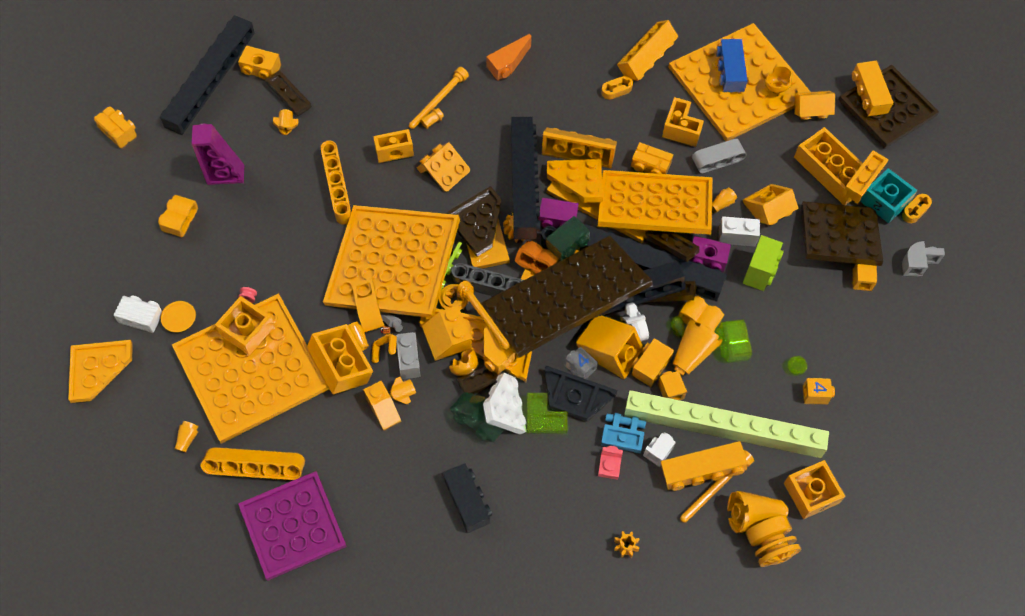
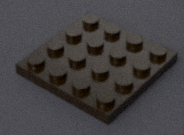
M893 65L881 71L893 100L889 113L868 116L866 110L863 109L861 96L857 93V86L842 94L838 99L884 148H887L922 126L939 113Z
M802 202L801 211L806 259L882 266L883 254L876 210L869 207Z

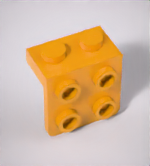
M449 142L444 145L438 144L432 149L434 153L430 156L428 154L419 161L421 164L416 167L420 173L428 171L444 192L449 191L470 172L469 166Z

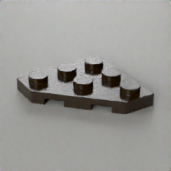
M491 186L445 213L459 215L460 222L457 232L477 257L493 247L500 212L501 198Z

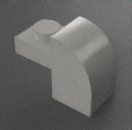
M924 241L913 244L902 261L903 276H923L928 268V264L940 263L945 255L944 248H925Z

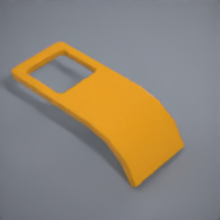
M367 279L353 284L352 288L357 312L364 332L385 326L379 311L373 280ZM370 283L372 295L358 299L356 288Z

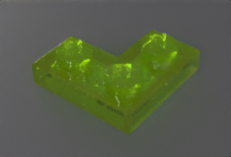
M527 393V433H567V412L547 411V393Z

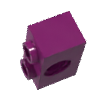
M694 236L692 243L699 246L700 252L689 261L701 263L705 267L724 272L731 244Z

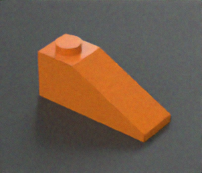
M530 34L486 56V67L497 81L507 78L512 74L531 48L532 36Z

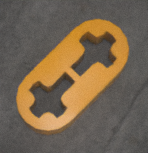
M622 76L604 83L601 91L603 98L611 100L630 93L633 80L628 76Z
M926 194L917 195L902 213L903 220L907 223H915L929 209L932 204L931 198ZM923 201L925 204H922L920 207L918 204ZM914 210L915 214L910 216L909 214Z

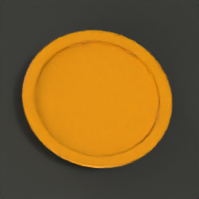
M185 301L172 302L161 313L162 325L171 332H182L188 329L196 318L194 307Z

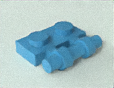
M607 413L605 421L613 422V426L605 424L601 446H615L621 450L641 453L644 432L637 431V427L645 429L646 421L639 420V417L633 416L629 418L623 417L619 413H615V415ZM619 424L631 426V428H622L619 427Z

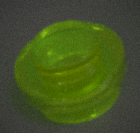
M794 356L788 361L787 367L792 374L802 375L807 370V362L801 356Z

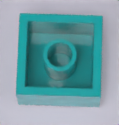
M888 168L870 185L860 202L876 210L878 216L887 223H890L912 201L917 189Z

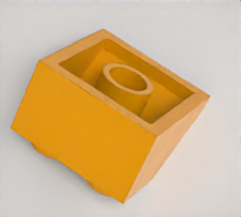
M770 184L742 200L753 216L759 219L760 223L767 225L776 224L779 219L790 216L793 211L798 209L793 189Z
M458 305L439 311L422 325L435 361L472 348V339Z

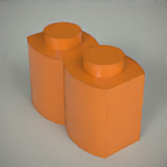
M526 241L518 250L515 262L521 267L532 269L537 274L558 263L560 257L551 250L543 249L533 241Z

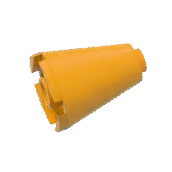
M690 319L672 363L675 366L674 370L679 371L681 375L685 373L689 375L723 341L718 339L719 336L702 324L699 327L694 325L696 321Z
M743 491L732 492L728 499L727 511H731L732 516L728 520L732 530L736 533L746 532L754 525L773 517L788 516V507L782 500Z

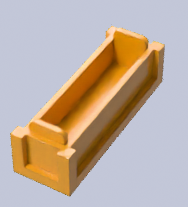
M872 151L846 185L842 195H846L858 204L881 170L884 169L889 159Z

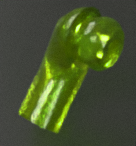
M679 316L673 317L670 326L674 334L682 338L685 332L682 319Z

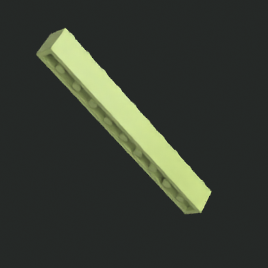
M629 390L624 417H639V420L818 458H822L827 451L829 431Z

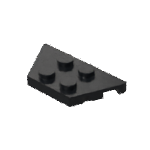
M549 366L545 367L549 408L589 421L617 395L618 390Z

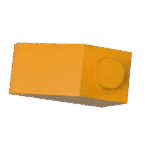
M486 327L484 328V364L489 371H494L499 375L515 360V353L510 347L507 349L503 348L492 331Z
M382 381L363 389L365 398L383 431L401 422L394 403Z

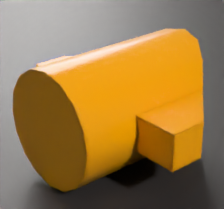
M283 109L279 111V118L273 117V124L279 129L281 134L288 135L298 126V119H293L292 111Z
M401 377L395 379L390 389V396L394 400L405 404L411 402L409 396L416 394L412 381L408 379L403 382Z

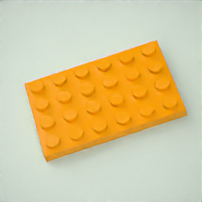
M603 170V202H600L598 227L711 235L712 177Z

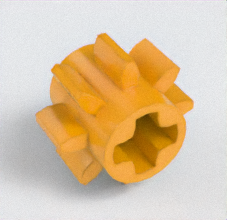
M622 531L621 539L615 537L614 542L619 545L615 547L614 551L619 550L621 558L624 555H629L632 558L633 551L638 552L640 549L635 545L640 539H635L632 536V531L630 534H625ZM626 541L630 543L628 548L624 547Z

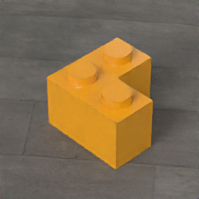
M674 97L662 137L696 147L704 121L688 116L691 106L690 101Z

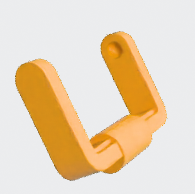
M386 334L374 341L372 346L373 363L379 362L381 345L389 342V354L393 355L396 353L397 336Z

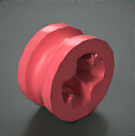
M242 287L238 298L242 296L249 302L254 303L257 291L249 287Z

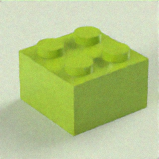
M761 235L743 284L762 291L765 290L767 285H771L784 253L781 250L782 242Z

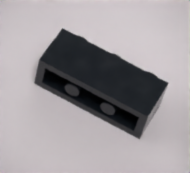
M466 463L443 472L444 482L467 534L490 524L492 512L489 505H484L481 499L484 498L480 486L476 487L473 481L476 478L472 468L468 469Z

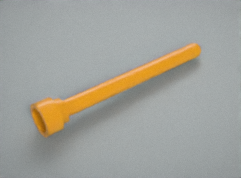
M458 67L454 71L453 79L409 123L410 129H414L421 122L420 120L426 117L457 83L464 82L469 77L468 72L463 67Z
M469 281L461 282L457 286L460 296L470 301L502 347L505 349L509 348V342L474 295V287Z
M743 450L748 463L747 467H749L754 462V458L748 451ZM725 475L723 479L717 480L681 515L680 520L684 523L687 522L733 475Z

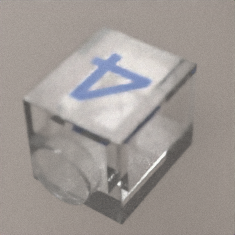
M582 347L576 351H571L566 357V368L575 376L587 379L596 371L598 362Z

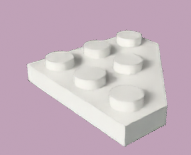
M506 373L498 375L497 383L492 386L488 393L490 395L489 398L485 399L483 403L486 422L517 434L527 432L525 426L526 419L522 412V400L518 393V382L515 377Z

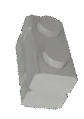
M413 332L397 334L401 379L421 377L416 334Z

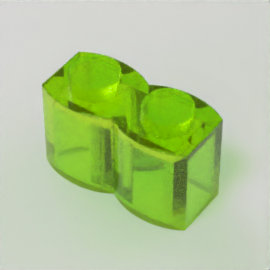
M744 319L721 322L716 330L719 336L718 339L723 340V346L720 349L721 356L725 357L727 363L750 360L752 349Z

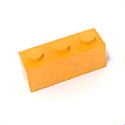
M877 60L857 63L854 71H852V80L855 81L857 93L863 101V109L866 110L868 116L889 113L893 100Z

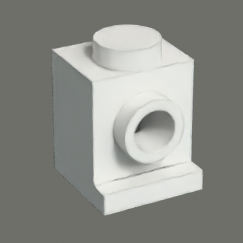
M662 433L659 438L654 437L649 446L646 447L643 456L660 467L661 461L668 457L676 442L669 434Z

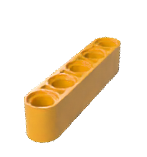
M331 140L325 141L321 145V153L335 219L339 224H348L351 209L337 145Z
M214 447L207 450L201 462V469L205 473L213 475L296 480L301 476L305 465V458L298 453Z

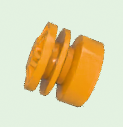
M785 515L760 522L746 531L751 546H762L754 553L756 557H762L758 560L761 567L783 563L802 550L799 544H793L797 541L795 536L785 537L792 530Z

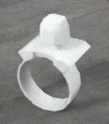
M634 303L626 304L625 314L627 315L620 316L621 321L624 320L626 324H632L635 327L641 342L647 341L649 333L645 316L638 312L637 306Z

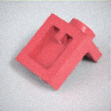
M615 446L602 448L598 472L599 477L618 480L623 450H619Z

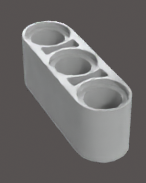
M732 139L698 150L692 155V159L698 171L706 173L742 161L746 157V152L738 139Z

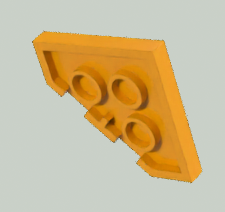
M601 159L547 161V179L552 182L556 181L560 184L561 188L570 194H576L579 196V200L584 203L603 202Z
M123 340L71 346L68 398L70 403L92 401L132 361V341Z

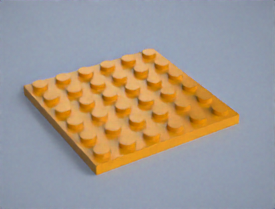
M754 23L670 62L668 66L725 141L732 140L794 109L795 93L810 92ZM721 39H742L747 74V85L744 92H723V85H720L719 82L721 71H718L719 57L716 56V48L720 46ZM776 66L788 67L793 72L791 87L782 93L772 92L765 86L767 73L770 74Z
M353 205L325 293L324 305L357 309L352 285L372 279L380 312L432 318L435 314L460 222L459 215ZM370 283L356 288L358 299L372 295Z
M279 293L255 304V306L271 316L275 327L250 355L220 336L215 324L172 344L221 444L329 390L326 381L307 348L305 340Z

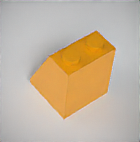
M602 315L593 318L589 322L588 327L576 342L582 355L624 380L632 369V363L636 357L640 358L644 348L634 326Z

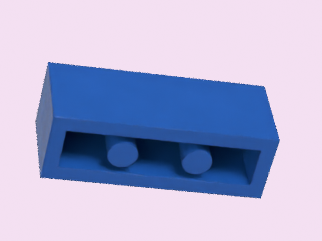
M721 39L720 46L716 48V56L719 57L718 71H721L719 82L720 85H723V92H744L747 85V74L742 39Z

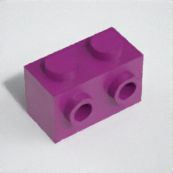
M542 198L540 217H538L540 226L543 228L552 226L565 232H574L579 203Z

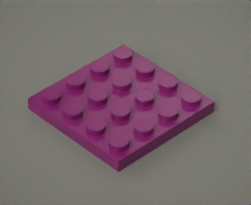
M317 471L238 503L267 581L347 547Z

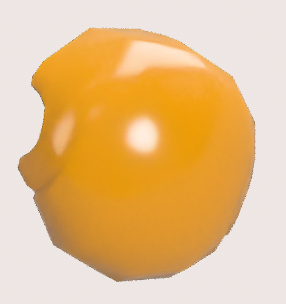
M776 66L770 74L767 73L765 86L772 92L782 93L791 87L793 72L788 67Z
M475 350L463 351L459 361L453 359L452 365L449 366L451 373L457 376H465L472 373L478 365Z

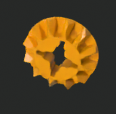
M458 284L447 285L441 290L439 303L442 309H448L457 305L460 310L465 309L469 300L460 296L457 291ZM457 293V300L451 304L450 298H453Z

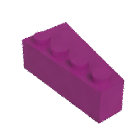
M212 124L193 125L192 147L207 185L244 183V163Z

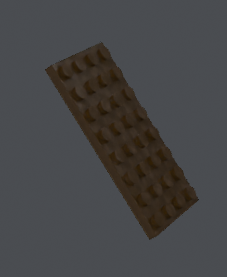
M609 235L487 299L481 305L507 339L510 348L520 358L653 286L649 276Z

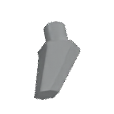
M380 312L382 320L388 326L394 328L397 332L403 329L401 319L388 313Z

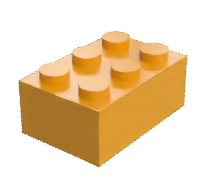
M347 324L311 335L307 348L332 394L368 383L373 370Z

